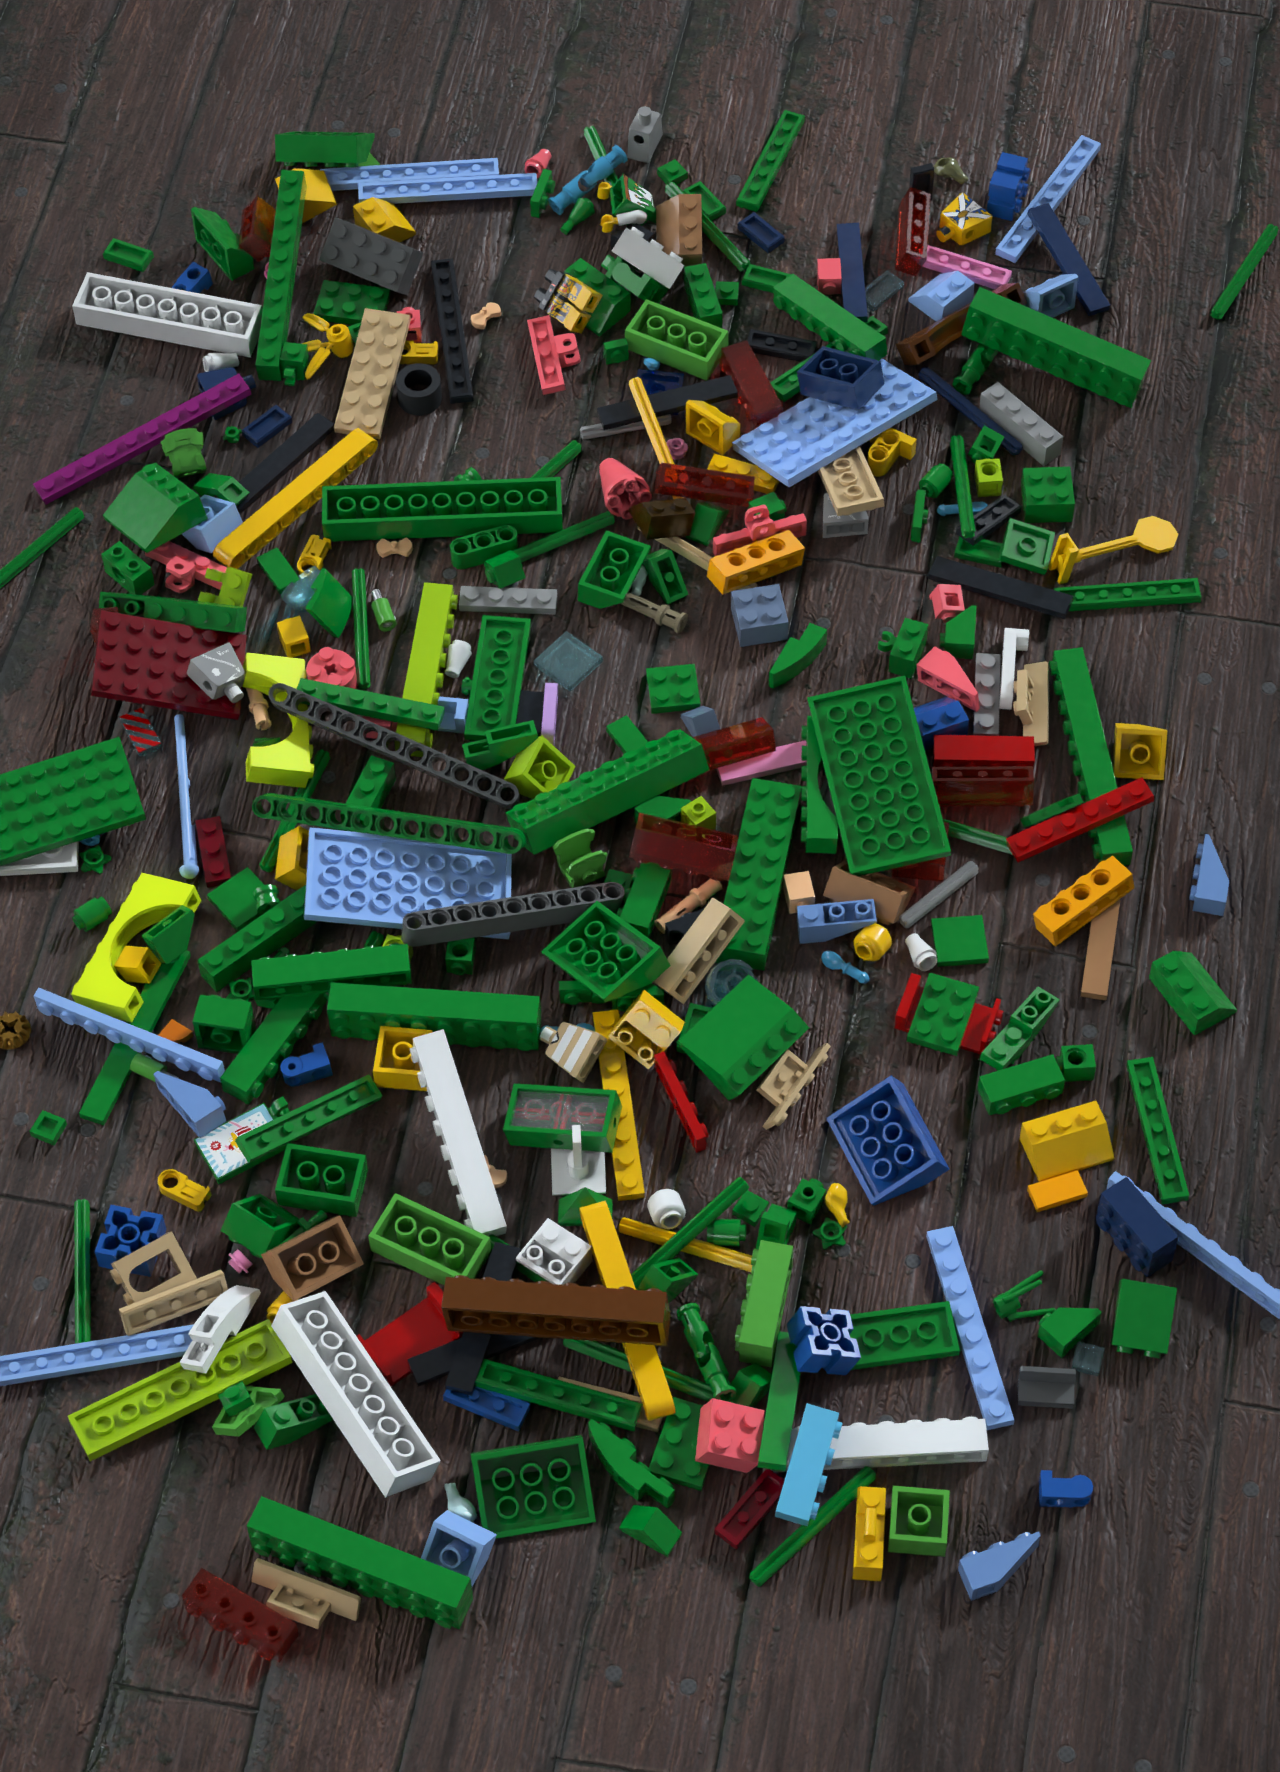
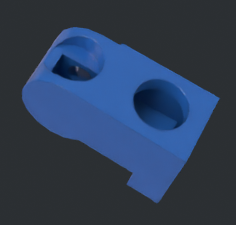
M192 262L177 279L172 288L200 293L203 289L208 290L213 285L209 270Z
M323 1042L313 1045L314 1052L300 1057H287L282 1061L280 1066L281 1073L287 1085L292 1087L300 1086L333 1075Z
M1041 1470L1039 1476L1040 1507H1082L1091 1500L1093 1484L1088 1477L1076 1475L1073 1478H1052L1051 1470Z

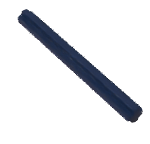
M923 367L920 370L918 377L980 429L985 425L1003 435L1004 439L1000 445L1012 455H1018L1021 452L1023 445L930 368Z

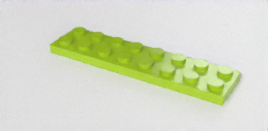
M267 1319L238 1333L236 1336L226 1339L206 1374L183 1369L178 1362L68 1415L69 1422L89 1461L91 1462L220 1399L218 1394L230 1386L236 1385L241 1381L246 1386L293 1363L289 1352L271 1327L272 1323L270 1320Z

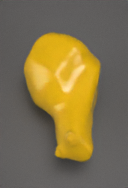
M833 1183L825 1196V1204L831 1213L834 1214L841 1227H844L850 1223L845 1213L847 1190L841 1184Z

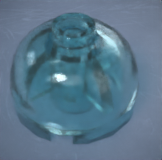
M313 566L298 576L300 579L295 584L291 582L281 594L284 603L296 612L307 613L308 611L305 607L315 593L311 586L321 570Z
M729 959L718 963L709 971L705 979V991L707 998L713 1006L748 974L757 980V977L755 978L751 971L753 969L750 965L742 960Z

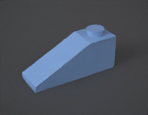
M157 1071L153 1074L158 1090L199 1138L227 1122L223 1112L226 1110V1107L219 1096L214 1098L208 1089Z

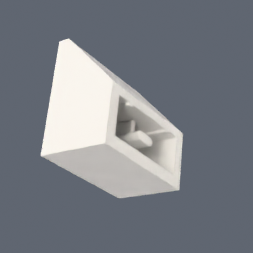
M548 1218L517 1255L516 1261L550 1283L564 1285L565 1283L577 1281L593 1261L592 1246Z

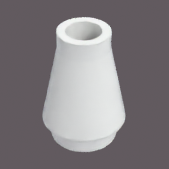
M208 353V356H203V366L205 372L237 367L239 366V360L236 353Z
M454 640L449 645L445 670L447 676L458 678L461 670L472 655L470 651L471 646L467 642Z
M916 933L906 938L905 943L908 946L914 966L921 971L932 969L937 964L936 951Z

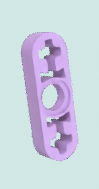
M545 683L541 736L554 746L558 683Z

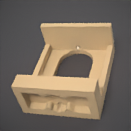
M172 1231L120 1260L111 1263L113 1267L110 1270L111 1276L117 1285L122 1284L126 1293L123 1295V1298L127 1305L197 1279ZM166 1250L178 1275L149 1291L138 1292L134 1290L129 1283V1274L132 1269Z

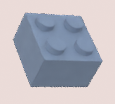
M779 584L731 591V611L740 647L788 640L789 622Z

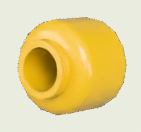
M876 923L864 927L854 938L856 954L861 959L868 961L879 960L892 945V939L888 930Z

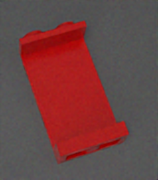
M914 973L910 975L895 1016V1029L909 1033L924 990L923 987H920V975ZM996 998L993 1008L975 1003L960 1046L961 1049L981 1054L994 1040L996 1032L993 1029L995 1025L1000 1026L1004 1011L1000 1010L1001 999Z
M436 1282L426 1287V1299L368 1339L364 1340L360 1334L356 1335L390 1387L411 1373L407 1359L462 1338L463 1332L448 1331L441 1308L443 1291Z

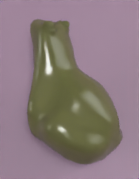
M949 157L941 158L935 163L934 172L938 176L953 178L961 185L968 181V177L964 174L956 159Z

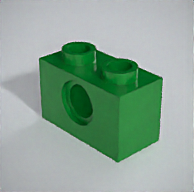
M118 541L101 554L105 572L130 594L142 595L155 585L151 567L122 542Z

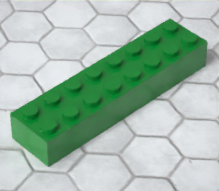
M979 287L969 306L961 334L972 341L981 343L993 350L1002 352L1014 359L1023 361L1035 368H1039L1129 408H1132L1142 388L1151 363L1150 359L982 287Z
M681 729L672 730L658 740L649 741L635 751H628L622 757L614 761L605 762L601 767L593 771L584 772L579 778L570 782L561 783L556 789L540 793L533 800L517 804L512 810L505 813L510 827L520 829L525 833L527 837L525 848L535 855L554 846L557 841L566 836L589 829L709 771L702 744Z
M752 778L724 900V905L731 908L745 922L715 963L765 971L783 888L784 875L787 870L800 810L802 786Z
M331 982L327 1005L331 1036L341 1039L353 1037L369 1041L375 1040L379 1037L380 1026L433 1030V1032L444 1029L449 1046L458 1044L468 1047L488 1046L495 1049L518 1048L522 1051L539 1050L542 1023L540 996Z
M261 1496L247 1524L252 1548L259 1555L265 1557L272 1555L279 1558L287 1566L294 1567L297 1565L305 1568V1571L312 1576L320 1577L322 1575L330 1578L334 1584L340 1587H346L347 1585L353 1587L365 1597L372 1598L376 1596L383 1599V1602L391 1607L398 1608L401 1606L409 1609V1612L419 1618L429 1617L444 1628L450 1629L454 1627L460 1629L473 1601L470 1577Z

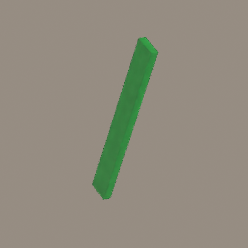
M186 950L183 952L180 959L174 963L167 965L162 963L151 983H146L140 994L143 1004L133 1022L126 1021V1023L152 1033L191 957L190 951ZM121 1042L114 1044L79 1112L80 1118L105 1125L132 1072L130 1064L134 1056L139 1052L134 1051L129 1045Z

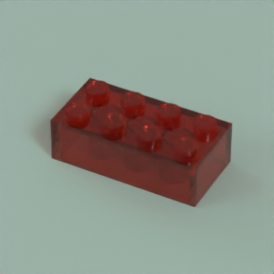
M639 813L629 857L634 858L639 863H657L665 869H683L685 873L690 875H698L699 873L708 875L709 878L716 881L729 880L736 853L738 835Z

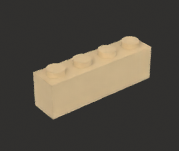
M712 898L667 958L671 966L653 983L684 1004L745 920L731 908Z

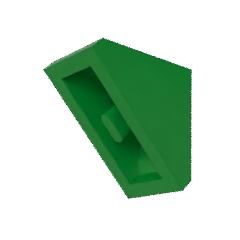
M702 502L696 505L691 533L686 538L708 546L729 514V510L710 502Z
M757 1363L739 1370L731 1383V1386L737 1391V1396L731 1403L754 1408L770 1390L772 1374Z
M633 1505L619 1527L620 1531L666 1557L669 1556L682 1535V1532L658 1507Z

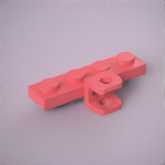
M550 315L527 320L543 395L566 390L561 368L576 365L581 361L575 334L567 333L554 336ZM567 341L571 342L569 346L563 345ZM568 354H574L572 358L566 357Z
M766 505L749 508L745 513V525L747 528L713 537L714 556L722 555L736 548L744 547L755 541L763 540L790 530L796 538L805 536L807 527L806 517L803 513L773 521L769 518V510Z
M170 541L148 553L145 552V556L166 565V572L171 573V575L167 577L165 587L177 593H183L195 584V579L219 590L221 589L222 582L205 578L207 568L225 573L227 567Z

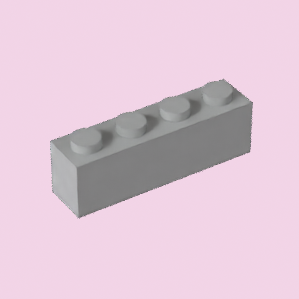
M999 382L981 393L979 409L1023 445V449L1041 465L1045 466L1061 455L1063 436Z

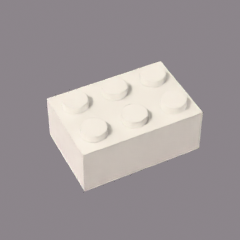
M632 227L631 230L626 228L612 249V252L670 289L685 266L681 263L683 259L672 251L670 255L662 251L664 246L653 239L649 243L643 239L645 234L635 227Z

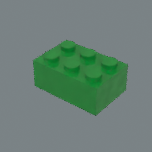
M287 1143L275 1188L278 1205L313 1211L323 1210L326 1213L357 1217L368 1173L366 1155Z

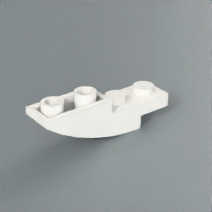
M236 1285L222 1293L205 1309L188 1333L192 1342L179 1362L183 1369L207 1373L228 1335H237L261 1293L259 1289Z

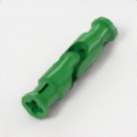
M980 343L963 366L960 376L954 379L952 383L954 389L961 394H969L974 382L982 377L999 351Z
M696 1303L685 1304L677 1310L676 1316L684 1325V1335L689 1346L693 1349L705 1383L711 1387L714 1399L731 1402L737 1396V1391L728 1380L729 1373L717 1347L714 1345V1340L707 1323L702 1321L700 1317L699 1305Z

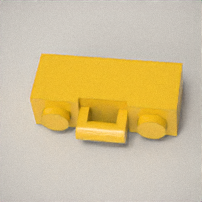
M860 1486L857 1489L853 1579L881 1581L886 1488Z

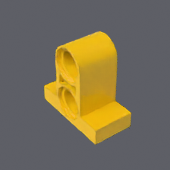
M891 427L870 439L873 445L868 451L867 463L873 476L880 477L885 475L899 455L911 460L916 452L917 439Z

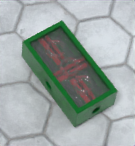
M514 1083L503 1131L509 1144L512 1146L573 1150L572 1125H580L582 1151L613 1153L622 1104L616 1090Z

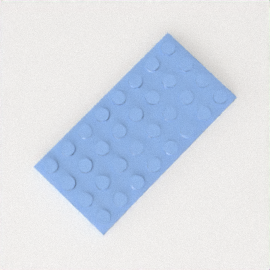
M881 359L879 361H881L885 384L859 410L809 397L733 441V450L786 486L791 487L820 468L825 467L938 400L937 393L886 360Z
M310 827L304 920L402 929L404 916L411 912L511 897L512 854L369 833ZM510 932L480 937L509 939Z

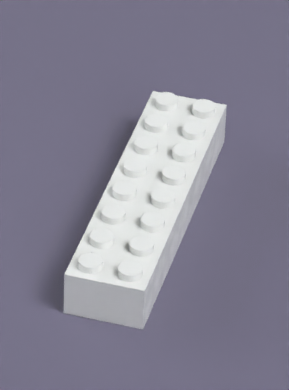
M88 272L72 305L77 325L223 353H236L239 356L251 358L260 335L263 312L262 305Z
M324 1291L281 1305L271 1327L383 1495L388 1497L430 1481L441 1460L327 1292Z

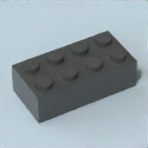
M335 217L319 260L398 293L408 295L424 252Z

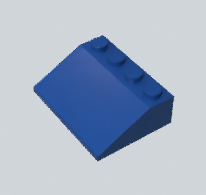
M892 1075L826 1118L873 1206L926 1185L950 1170L906 1087Z

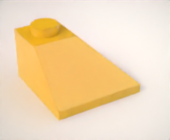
M1115 723L1113 745L1114 776L1117 778L1139 779L1143 777V779L1164 780L1168 731L1141 724Z

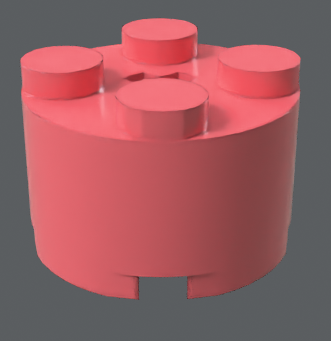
M324 647L309 660L306 667L308 680L357 689L355 662L347 653L330 647Z

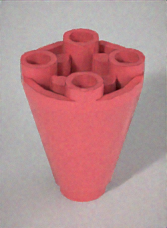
M607 458L601 462L599 473L605 506L611 514L622 517L625 520L631 519L629 507L642 502H649L652 498L648 484L644 478L613 458Z

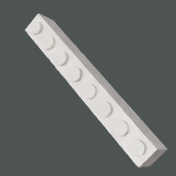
M444 1029L413 1038V1047L409 1048L413 1063L418 1062L421 1070L417 1072L421 1088L426 1087L429 1095L425 1096L428 1111H434L436 1120L433 1121L436 1136H442L444 1145L440 1146L444 1161L449 1160L452 1168L448 1170L452 1186L457 1185L460 1193L456 1195L460 1211L465 1210L468 1218L464 1220V1224L486 1236L490 1234L495 1236L505 1234L507 1225Z
M965 1417L962 1420L952 1421L947 1418H939L933 1422L909 1420L906 1423L894 1424L891 1421H883L876 1425L853 1423L850 1426H842L839 1438H832L830 1448L835 1449L831 1466L825 1465L824 1470L864 1468L865 1466L888 1467L987 1461L989 1448L985 1419ZM800 1426L792 1429L786 1471L772 1470L774 1473L787 1472Z

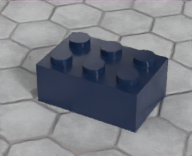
M822 346L797 371L801 395L859 410L885 384L881 361Z
M1127 1177L1101 1193L1096 1215L1097 1224L1104 1232L1107 1231L1111 1235L1116 1247L1129 1256L1133 1267L1137 1271H1141L1148 1278L1172 1262L1179 1236Z

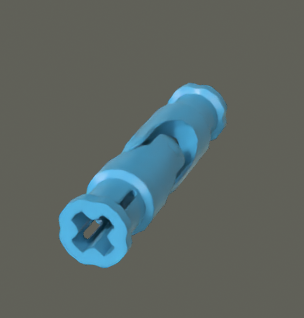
M618 145L613 146L611 152L604 157L598 158L588 170L581 172L567 183L554 198L550 197L548 202L551 208L558 215H561L567 206L571 203L575 204L578 198H582L596 186L598 180L606 179L614 172V168L621 163L627 162L628 159L625 152ZM579 179H580V183H581L583 186L587 187L586 190L581 191V190L579 189V186H578V181H579Z

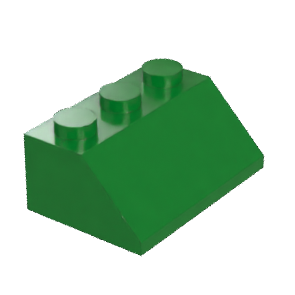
M197 207L191 208L196 241L232 281L254 269V252L249 246L246 247L243 244L240 235L231 230L229 223L225 219L222 220L216 212Z
M579 258L564 271L603 295L594 312H587L591 317L585 326L599 337L631 311L630 292L583 259ZM593 296L589 301L588 305L591 304V302L593 301Z
M606 530L578 583V601L599 609L623 603L651 546Z
M1172 951L1152 962L1149 979L1193 1035L1204 1031L1237 1012L1236 1007L1192 953Z

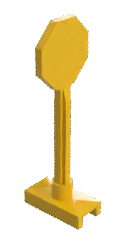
M1150 516L1138 520L1132 536L1082 549L1077 548L1068 533L1059 535L1048 568L1050 571L1057 569L1059 572L1057 582L1059 585L1068 582L1074 564L1081 562L1082 559L1135 545L1158 554L1173 550L1178 533L1171 522Z

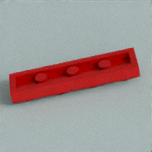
M664 1051L655 1054L654 1068L696 1153L705 1150L706 1138H709L707 1128L704 1123H699L697 1108L694 1102H689L686 1097L688 1095L687 1088L683 1080L679 1081L676 1076L677 1069L672 1059L668 1060Z

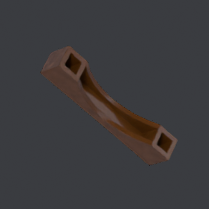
M1007 283L991 291L1021 305L1027 304L1019 283ZM971 303L897 343L896 347L904 365H918L936 355L946 345L962 336V330Z

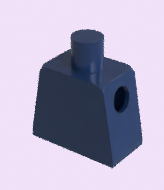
M229 367L197 374L200 392L203 393L237 375L235 369ZM252 375L242 377L250 389L256 388ZM244 398L212 415L214 420L245 406L247 399Z

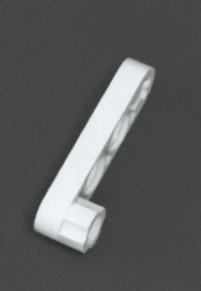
M1004 629L999 709L1012 710L1016 650H1028L1029 630Z

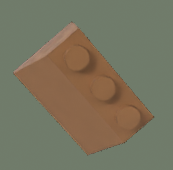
M678 194L656 206V242L664 246L662 251L670 255L672 251L683 259L681 263L685 265L684 267L702 264L701 194Z
M847 860L832 868L823 896L830 898L829 901L831 903L874 899L877 921L890 925L899 920V916L903 914L916 887L878 872L862 876L850 874Z
M341 1216L330 1218L261 1254L273 1280L292 1301L307 1295L364 1264Z

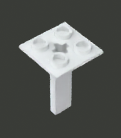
M572 1125L573 1150L551 1148L552 1196L569 1195L584 1187L599 1194H606L605 1153L582 1151L580 1125Z

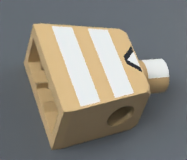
M562 1022L557 1031L546 1026L540 1035V1040L549 1044L545 1054L582 1083L585 1082L608 1040L597 1032L566 1022Z

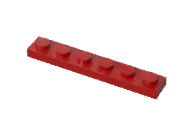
M1143 777L1012 835L1006 838V844L1016 861L1021 862L1154 802V795Z

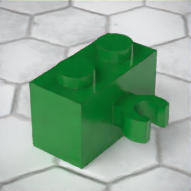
M905 618L897 637H894L891 632L883 631L882 640L888 642L879 641L878 649L883 652L891 651L888 672L912 679L917 667L916 664L919 662L927 642L928 624Z

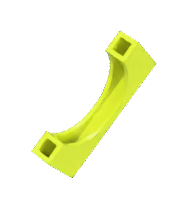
M246 653L242 666L245 671L242 687L258 690L269 696L270 688L277 683H283L297 689L300 679H307L305 659ZM283 691L279 692L275 700L282 702L287 698L288 694ZM300 703L298 705V710L301 712L309 709L306 704ZM288 714L293 732L286 739L270 746H250L246 759V782L306 788L308 779H312L314 774V764L310 763L313 755V745L309 744L312 736V726L308 725V722Z
M141 873L137 882L133 884L126 901L122 903L116 918L109 925L102 942L98 944L91 961L85 966L84 973L74 985L71 993L74 1001L113 1018L132 1023L143 1004V1000L136 987L123 982L118 977L114 965L128 942L146 927L160 922L181 905L193 910L195 913L202 901L195 886Z

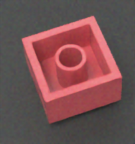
M714 1398L700 1408L695 1461L744 1473L751 1471L758 1465L765 1410Z

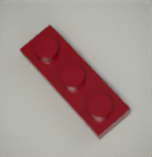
M217 816L195 820L207 888L220 886L231 878L221 818Z
M766 1469L716 1526L714 1533L737 1550L779 1501L784 1479L772 1470Z

